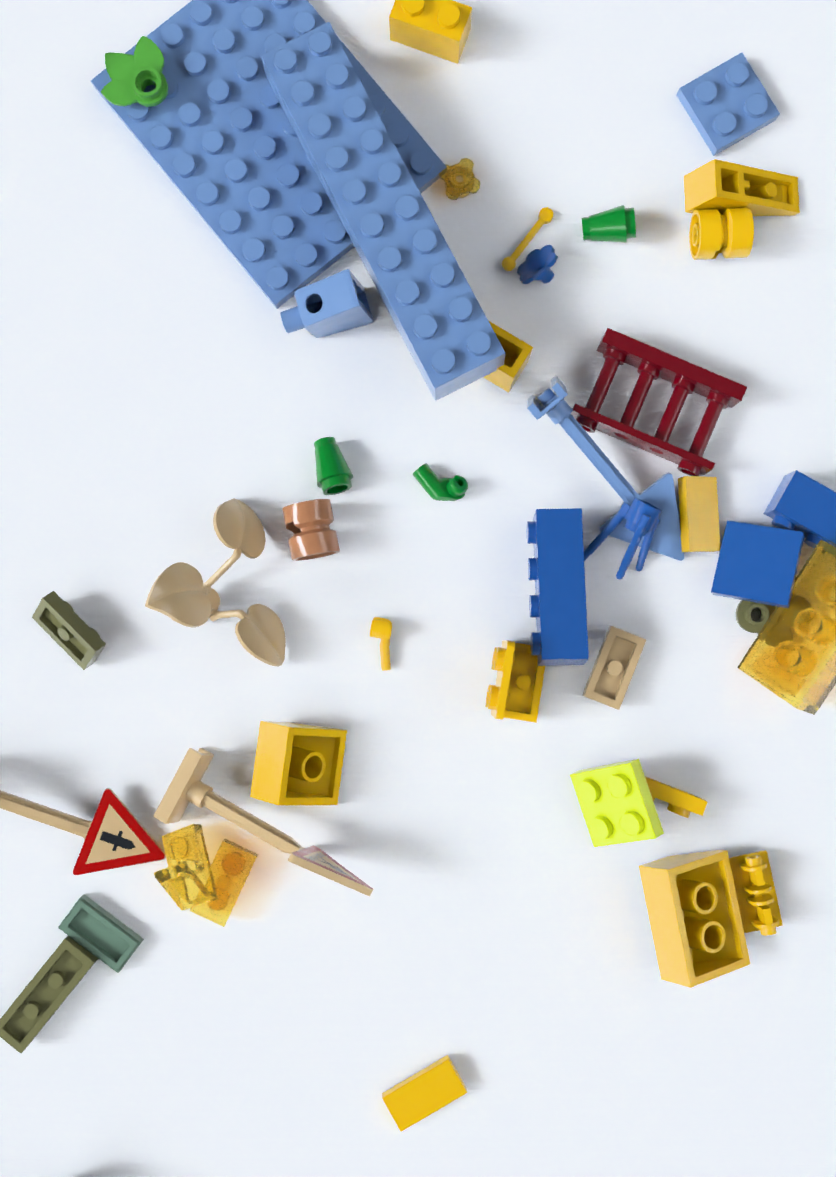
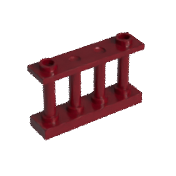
M607 328L596 350L603 354L605 362L586 406L583 407L575 403L571 414L586 432L595 433V430H598L678 464L677 469L684 474L699 476V474L705 475L712 471L715 463L703 458V454L722 409H727V407L733 408L741 402L747 386ZM626 363L638 368L637 372L640 375L620 422L599 414V411L619 365ZM661 378L671 382L674 390L653 437L633 427L653 380ZM694 392L706 397L708 406L689 451H686L668 443L688 394H693Z

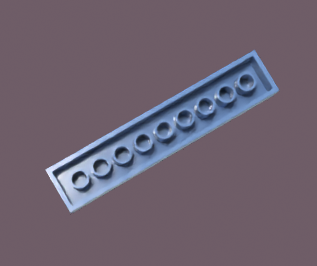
M330 22L262 54L261 59L267 80L434 400L437 401L503 366L505 351Z

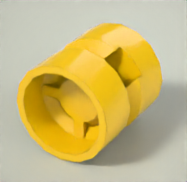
M727 208L722 215L718 209L694 210L689 231L690 252L694 260L716 259L719 253H722L726 259L747 258L750 255L754 239V220L750 208Z

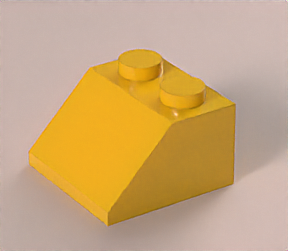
M260 721L250 797L275 805H337L347 730L289 722Z

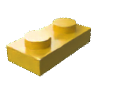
M645 776L653 802L655 798L669 803L667 810L689 818L691 812L703 816L708 801Z

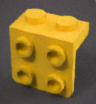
M504 640L501 647L494 648L491 669L497 670L496 684H489L485 707L491 709V716L495 719L503 720L504 718L537 723L545 666H538V655H531L530 645Z

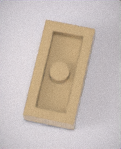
M609 626L582 696L620 710L646 639L614 626Z

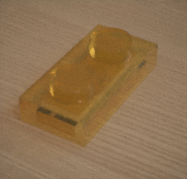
M224 839L190 911L225 927L259 854Z

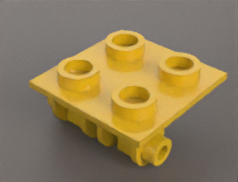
M767 850L729 857L744 933L760 930L761 935L776 934V927L783 926Z

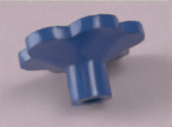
M545 245L541 249H534L527 255L526 260L520 264L517 274L520 276L519 280L522 284H529L533 280H541L543 284H547L554 278V273L550 268L556 263L558 256L555 254V249L552 245Z

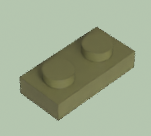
M54 590L42 597L32 618L83 670L87 669L95 663L106 643L100 638L97 631L89 627L74 612L72 606L62 600Z

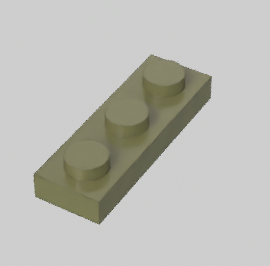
M67 936L0 1018V1037L22 1054L96 963L98 958Z

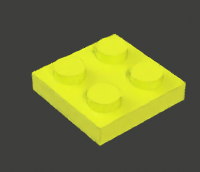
M639 758L578 770L570 775L594 847L656 839L664 834Z

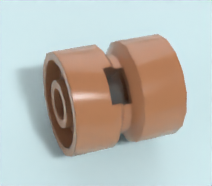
M330 499L309 500L282 508L286 529L293 532V536L288 540L292 561L315 559L340 552L337 532L330 529L329 526L334 521Z

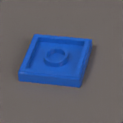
M727 520L711 593L716 596L789 608L805 537L804 532Z

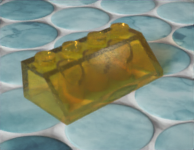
M823 540L819 541L797 575L789 608L776 607L737 667L796 709L813 715L817 713L836 685V547Z

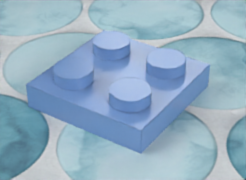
M743 52L680 87L676 94L713 156L776 121L780 115Z

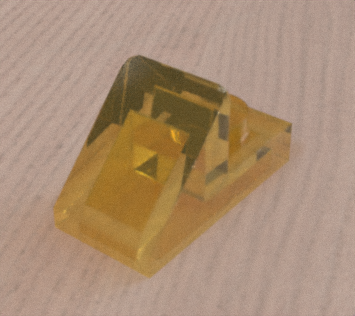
M192 824L162 835L168 867L154 872V876L181 911L217 900L218 896L202 825Z

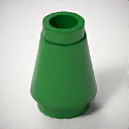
M624 205L582 218L583 241L627 243V239L636 238L634 207L625 208Z
M324 437L314 442L317 486L322 488L324 495H336L349 490L352 487L351 479L353 474L335 438Z

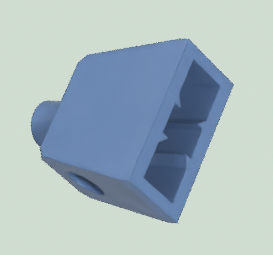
M349 269L296 290L294 295L298 306L280 312L283 326L288 334L305 328L316 338H322L374 322L365 289Z

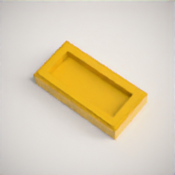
M684 476L678 478L682 553L720 551L717 477Z
M446 1055L383 1092L382 1099L399 1130L402 1132L465 1095L467 1087L450 1057Z

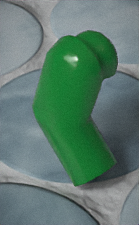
M427 463L420 466L412 474L428 495L436 501H457L465 496V492L468 489V482L464 477L455 475L454 478H438Z

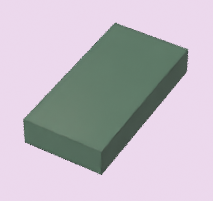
M85 894L78 899L58 926L61 931L117 973L122 970L144 940Z

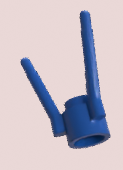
M636 497L631 505L623 502L617 515L585 549L584 562L625 518L627 521L624 527L634 532V535L623 557L616 578L619 580L623 579L642 536H644L635 567L636 571H642L654 532L661 521L659 516L662 510Z

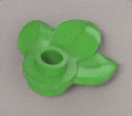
M142 36L137 42L134 56L124 53H105L106 70L112 81L103 87L101 94L109 102L124 107L137 102L146 107H153L165 100L168 94V83L162 74L164 57L161 50L151 39ZM147 86H156V88L153 91L144 92Z

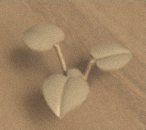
M233 498L220 504L213 516V526L217 537L226 547L234 549L232 556L204 583L200 572L192 565L184 562L170 565L153 583L145 607L158 611L183 626L192 628L202 626L208 619L214 622L219 618L237 617L241 620L235 626V633L243 648L258 660L270 666L279 667L282 666L285 660L286 638L283 624L277 614L262 604L251 605L247 612L243 610L218 611L220 597L211 588L240 558L241 553L250 559H255L261 555L265 548V531L260 519L248 505Z

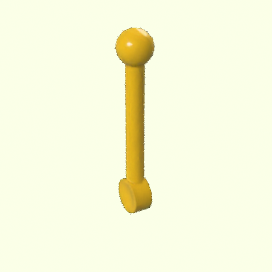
M544 207L540 210L538 221L511 256L505 257L502 260V268L505 271H512L516 267V260L541 227L552 221L554 214L552 209Z

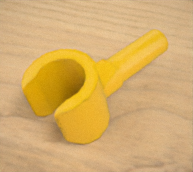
M374 617L369 637L381 639L382 671L391 670L389 646L392 623L389 619Z

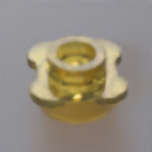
M463 158L458 164L452 166L445 164L447 167L439 173L440 179L445 182V195L450 200L464 198L470 193L475 194L480 189V181L475 178L473 173L474 163L468 158ZM458 176H461L463 178V181L458 182L456 178Z

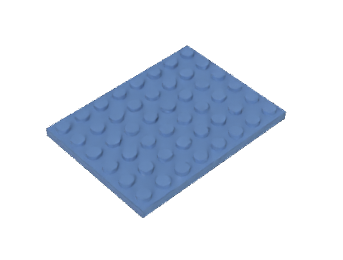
M192 0L146 36L158 46L164 57L162 74L168 83V94L162 103L153 107H146L138 102L125 107L112 104L101 94L103 87L112 81L106 69L90 80V82L273 306L278 309L294 296L296 290L308 285L355 247L270 86L261 59L262 54L326 22L308 0ZM339 39L417 188L422 193L447 173V166ZM136 45L133 46L130 50H128L125 54H131L134 56ZM149 85L145 88L144 92H151L156 86Z

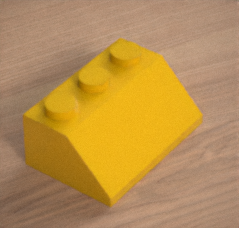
M727 850L667 856L639 865L661 980L692 988L750 965Z

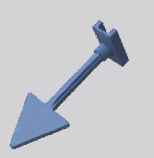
M557 375L551 379V388L554 392L548 388L537 398L532 395L528 399L527 409L537 420L547 414L555 425L559 423L625 503L631 505L636 497L662 510L659 516L661 521L654 532L649 550L682 561L684 559V552L682 553L681 530L672 474L669 472L664 474L642 493H637L571 414L573 409L564 400L568 395L566 386ZM615 513L612 517H610L607 521L600 525V532L617 515V513ZM624 518L609 536L630 543L634 532L624 527L627 521ZM642 536V539L638 545L639 547H641L644 536Z

